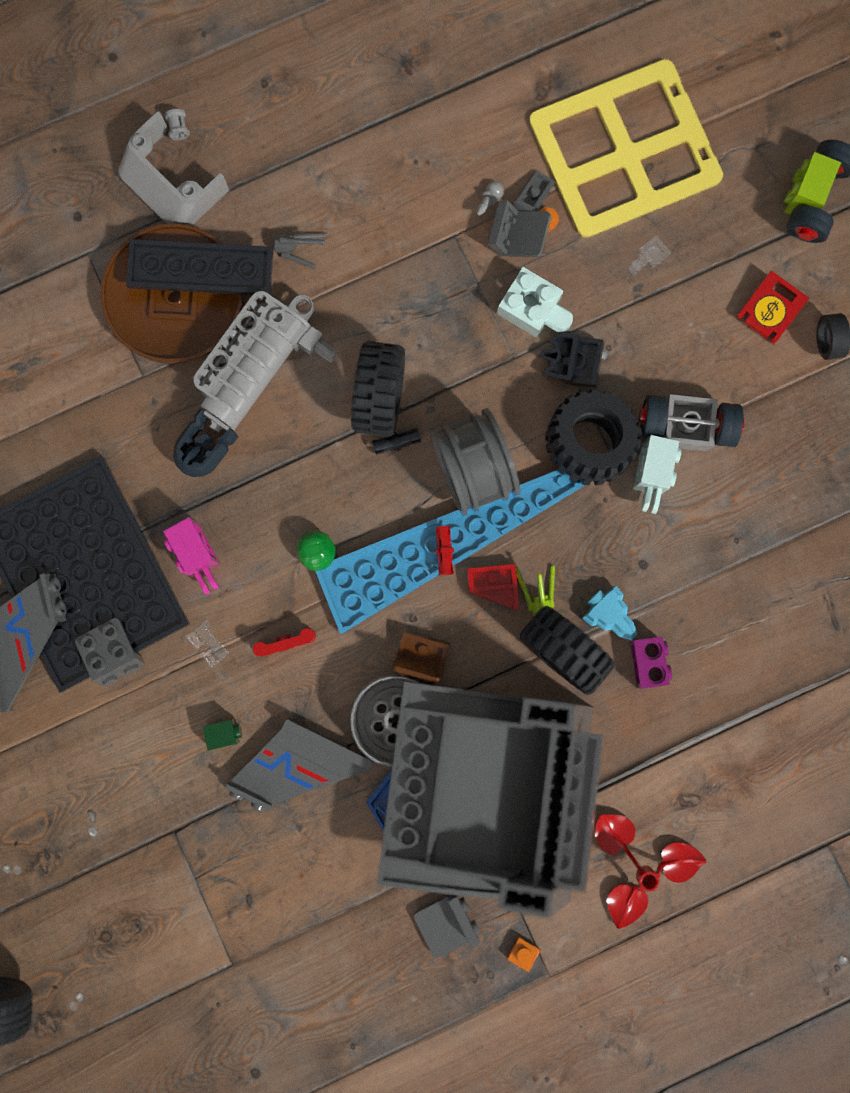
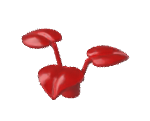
M602 814L596 821L595 836L600 848L610 855L617 854L623 848L637 868L636 880L639 884H634L632 888L627 884H619L612 888L607 896V907L617 929L632 924L646 911L648 896L644 891L651 892L658 888L662 867L664 875L670 881L682 883L691 879L707 863L705 857L693 846L683 842H673L662 849L661 857L664 862L658 864L656 871L650 866H640L626 846L635 838V827L631 820L620 814Z

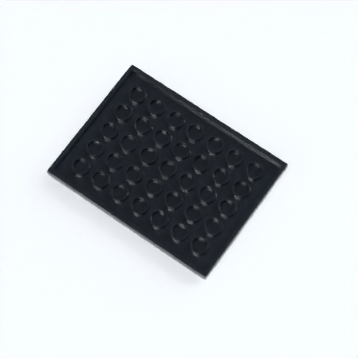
M103 456L0 509V576L11 598L37 581L41 574H55L61 585L60 595L61 600L66 606V621L57 622L40 653L59 693H63L90 678L75 643L76 638L111 619L117 618L121 621L130 644L136 653L191 625Z

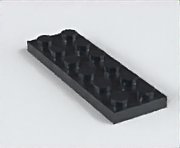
M130 239L126 286L128 289L253 295L256 292L264 291L271 295L274 249L271 246Z

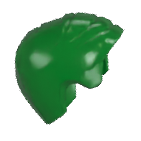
M313 530L304 533L296 545L297 556L300 562L309 570L320 571L326 569L334 560L335 545L331 538L322 531Z

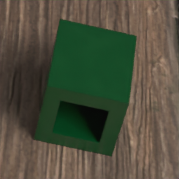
M235 719L203 726L208 751L240 743L239 738L242 737V730L240 724H236Z

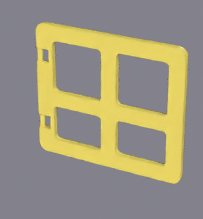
M661 60L539 109L531 114L530 126L580 236H593L711 188L721 182L723 178L721 167L710 148V143L680 82L681 79L676 68L670 60ZM659 82L679 125L640 142L633 143L613 99L651 83ZM676 85L680 95L673 97L669 87ZM595 107L599 111L616 151L570 169L565 162L550 125ZM681 143L688 144L700 173L660 190H654L644 171L641 160ZM702 148L705 149L709 158L702 161L698 152ZM617 169H624L637 198L596 216H590L577 186Z

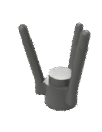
M277 234L275 238V252L281 253V258L290 259L315 269V264L291 255V252L296 251L297 244H325V240L312 238H325L327 234Z

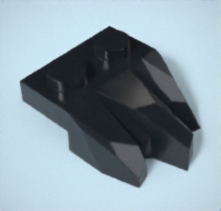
M559 333L551 337L550 342L555 346L554 349L542 350L538 356L551 362V366L546 367L543 374L567 384L597 388L604 340L580 337L579 334Z

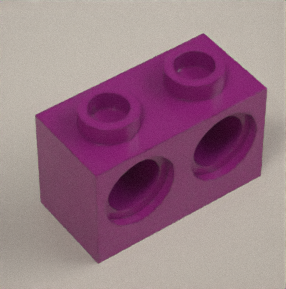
M663 637L630 641L637 688L644 689L670 685L669 680L672 679L671 666L667 665L666 655L669 654L667 642L663 641ZM649 643L654 645L656 650L652 657H648L645 653V647ZM653 667L659 671V677L656 681L650 680L648 676L649 670Z

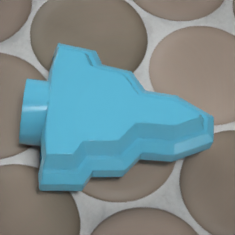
M616 585L605 594L599 590L587 602L591 608L582 619L590 626L597 625L603 631L612 630L618 637L630 641L638 635L634 622L627 616L628 607L622 600L624 594Z

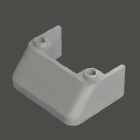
M156 112L130 137L119 165L118 173L122 181L165 224L192 226L229 191L224 176L220 173L204 189L194 181H185L176 189L145 158L152 151L153 145L169 131L161 113Z

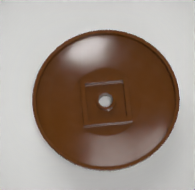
M184 224L157 225L131 236L113 254L102 278V310L113 334L133 353L158 363H185L212 352L241 312L244 295L177 291L181 294L180 299L177 302H170L168 299L169 295L174 291L128 289L126 281L129 241L134 239L222 243L208 232Z

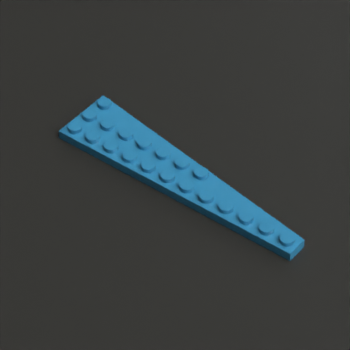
M556 470L521 484L520 495L513 496L512 493H509V499L505 501L499 499L479 507V510L473 512L471 508L467 509L468 515L462 516L459 510H456L334 559L328 568L315 572L340 635L438 576V556L435 554V549H437L435 527H451V545L454 548L452 562L454 566L585 485H582V481L578 479L576 482L569 480L570 475L567 473L562 475Z

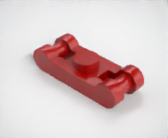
M305 628L300 632V635L292 638L290 634L276 637L277 642L271 644L257 642L253 646V652L256 656L264 657L314 642L316 633L312 629Z

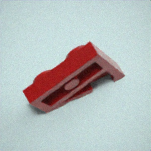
M515 564L467 569L469 593L508 608L520 610Z

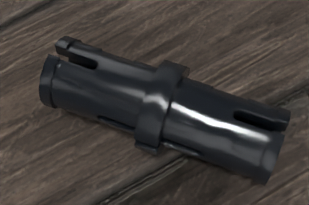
M418 428L401 433L394 432V435L372 440L376 455L395 449L399 451L402 447L421 443Z

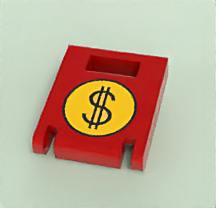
M771 270L736 318L740 320L745 313H748L749 316L743 324L764 339H767L772 332L776 333L770 341L774 345L808 301L809 297ZM775 284L794 296L791 302L772 289Z

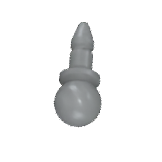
M493 181L486 186L482 194L483 200L478 206V215L486 212L490 205L496 204L498 199L503 196L504 188L501 183Z

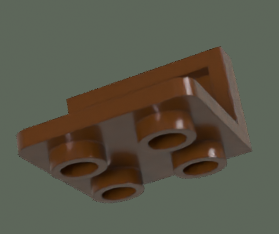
M404 630L392 669L402 677H418L427 684L440 683L450 643Z

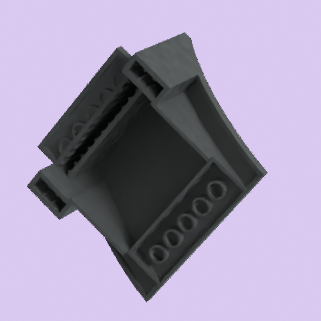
M404 682L377 885L444 894L499 899L498 909L549 919L571 902L572 890L585 892L604 739L602 734L590 733L593 707Z

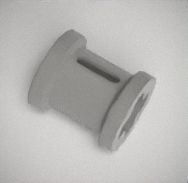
M172 109L165 113V119L170 127L169 138L172 140L186 139L190 135L184 120L186 114L182 109Z

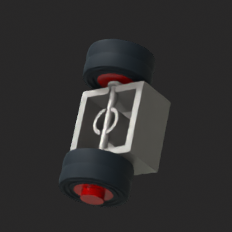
M672 394L668 397L646 395L643 407L640 408L638 419L642 430V437L648 438L650 435L680 441L678 449L707 452L714 447V443L718 446L736 447L745 426L743 407L740 404L720 403L717 409L718 399Z

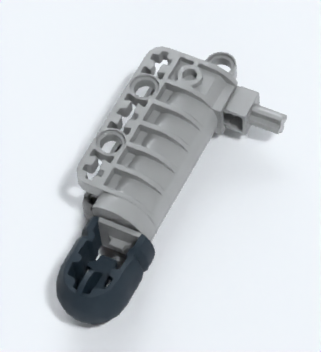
M264 291L254 293L194 376V384L201 391L205 400L201 404L203 409H199L194 415L195 421L189 422L174 445V462L181 472L191 477H203L210 474L219 465L229 451L228 445H233L239 437L234 432L292 350L297 352L301 348L311 356L317 353L330 363L335 360L339 351L324 342L323 334L307 322L314 311L313 302L308 296H296L287 307ZM264 298H266L264 303H261L259 305L257 304V299L263 300ZM301 301H306L310 305L308 311L304 313L296 310L297 304ZM245 317H248V319H247L246 322L243 324V326H241L242 320H243ZM221 355L217 362L213 365L214 358L216 356ZM208 420L212 422L210 427L218 433L220 430L226 431L224 436L218 439V444L214 449L212 447L214 439L204 433L201 437H196L205 428V423Z

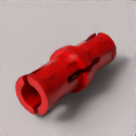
M450 526L435 527L437 539L435 554L438 556L439 576L454 575L452 562L454 548L451 545Z

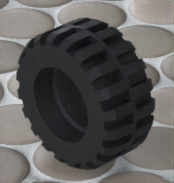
M367 341L362 344L355 372L351 408V427L356 433L384 437L394 435L400 409L405 367V349L401 345Z
M590 389L588 393L585 390L576 392L575 396H568L563 403H560L547 426L545 440L548 442L545 447L547 453H552L550 461L553 465L557 464L559 466L558 471L562 475L564 473L570 475L569 480L576 482L578 479L582 481V485L588 486L591 482H594L596 486L603 485L605 481L611 482L618 475L621 476L640 449L641 441L639 439L642 436V430L640 427H637L640 423L637 415H632L633 409L629 404L625 406L622 403V398L610 396L611 392L604 390L603 393H598V389ZM580 422L598 424L609 434L612 441V451L598 454L584 449L574 436L573 426Z
M549 606L541 607L520 632V640L533 653L586 695L593 694L614 669V660L599 644L569 619Z

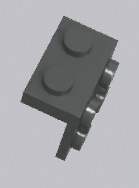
M499 200L498 208L494 214L492 230L488 237V245L500 256L540 257L543 252L552 215L548 211H518L508 200Z
M117 618L111 619L77 637L75 640L92 682L102 687L115 684L118 681L117 679L125 674L131 675L136 673L139 667L145 664L142 656L133 650L121 621Z
M450 894L417 911L414 915V919L434 958H439L466 943H469L470 947L480 943L478 935L481 934V931L475 919L470 920L467 914L470 909L464 897L459 898L458 895Z

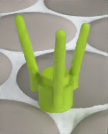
M515 565L516 577L527 601L528 611H533V615H535L541 607H555L553 600L555 566H550L548 596L544 595L542 574H537L539 596L533 597L534 602H532L518 566Z

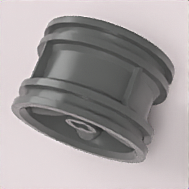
M488 408L482 410L481 416L475 412L470 414V419L451 426L443 424L439 432L435 428L430 429L432 444L442 473L462 516L468 515L467 509L471 508L473 512L479 510V507L499 499L505 501L509 499V493H512L513 496L520 495V484L511 454L500 427Z

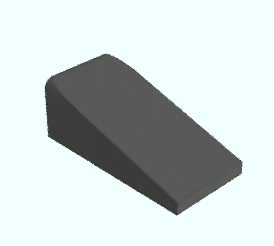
M535 170L513 206L518 211H539L556 181Z

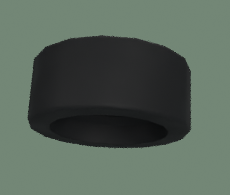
M842 313L821 316L816 333L817 346L821 357L824 360L845 358L850 350V326L846 316Z

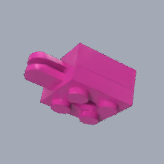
M189 517L163 531L166 536L163 539L170 552L173 551L178 559L175 560V563L180 572L196 578L206 595L211 593V590L203 573H205L214 590L220 588L211 571L220 562L198 522Z

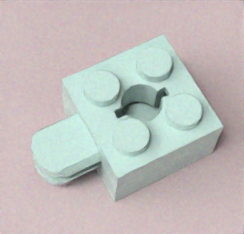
M522 267L504 296L497 311V315L536 338L544 325L558 333H564L570 328L573 321L572 313L558 305L563 290Z
M650 435L642 443L633 486L635 490L644 491L641 511L647 512L653 493L650 513L656 514L661 494L669 490L670 486H674L677 473L673 472L674 466L681 457V449H678L680 441Z

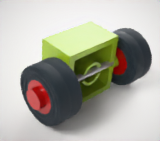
M839 140L822 141L818 145L816 152L809 159H804L801 167L797 168L792 182L795 183L792 189L788 190L784 199V203H787L784 212L790 214L787 231L795 238L809 243H822L827 240L834 219L821 208L825 205L834 179L850 177V144Z

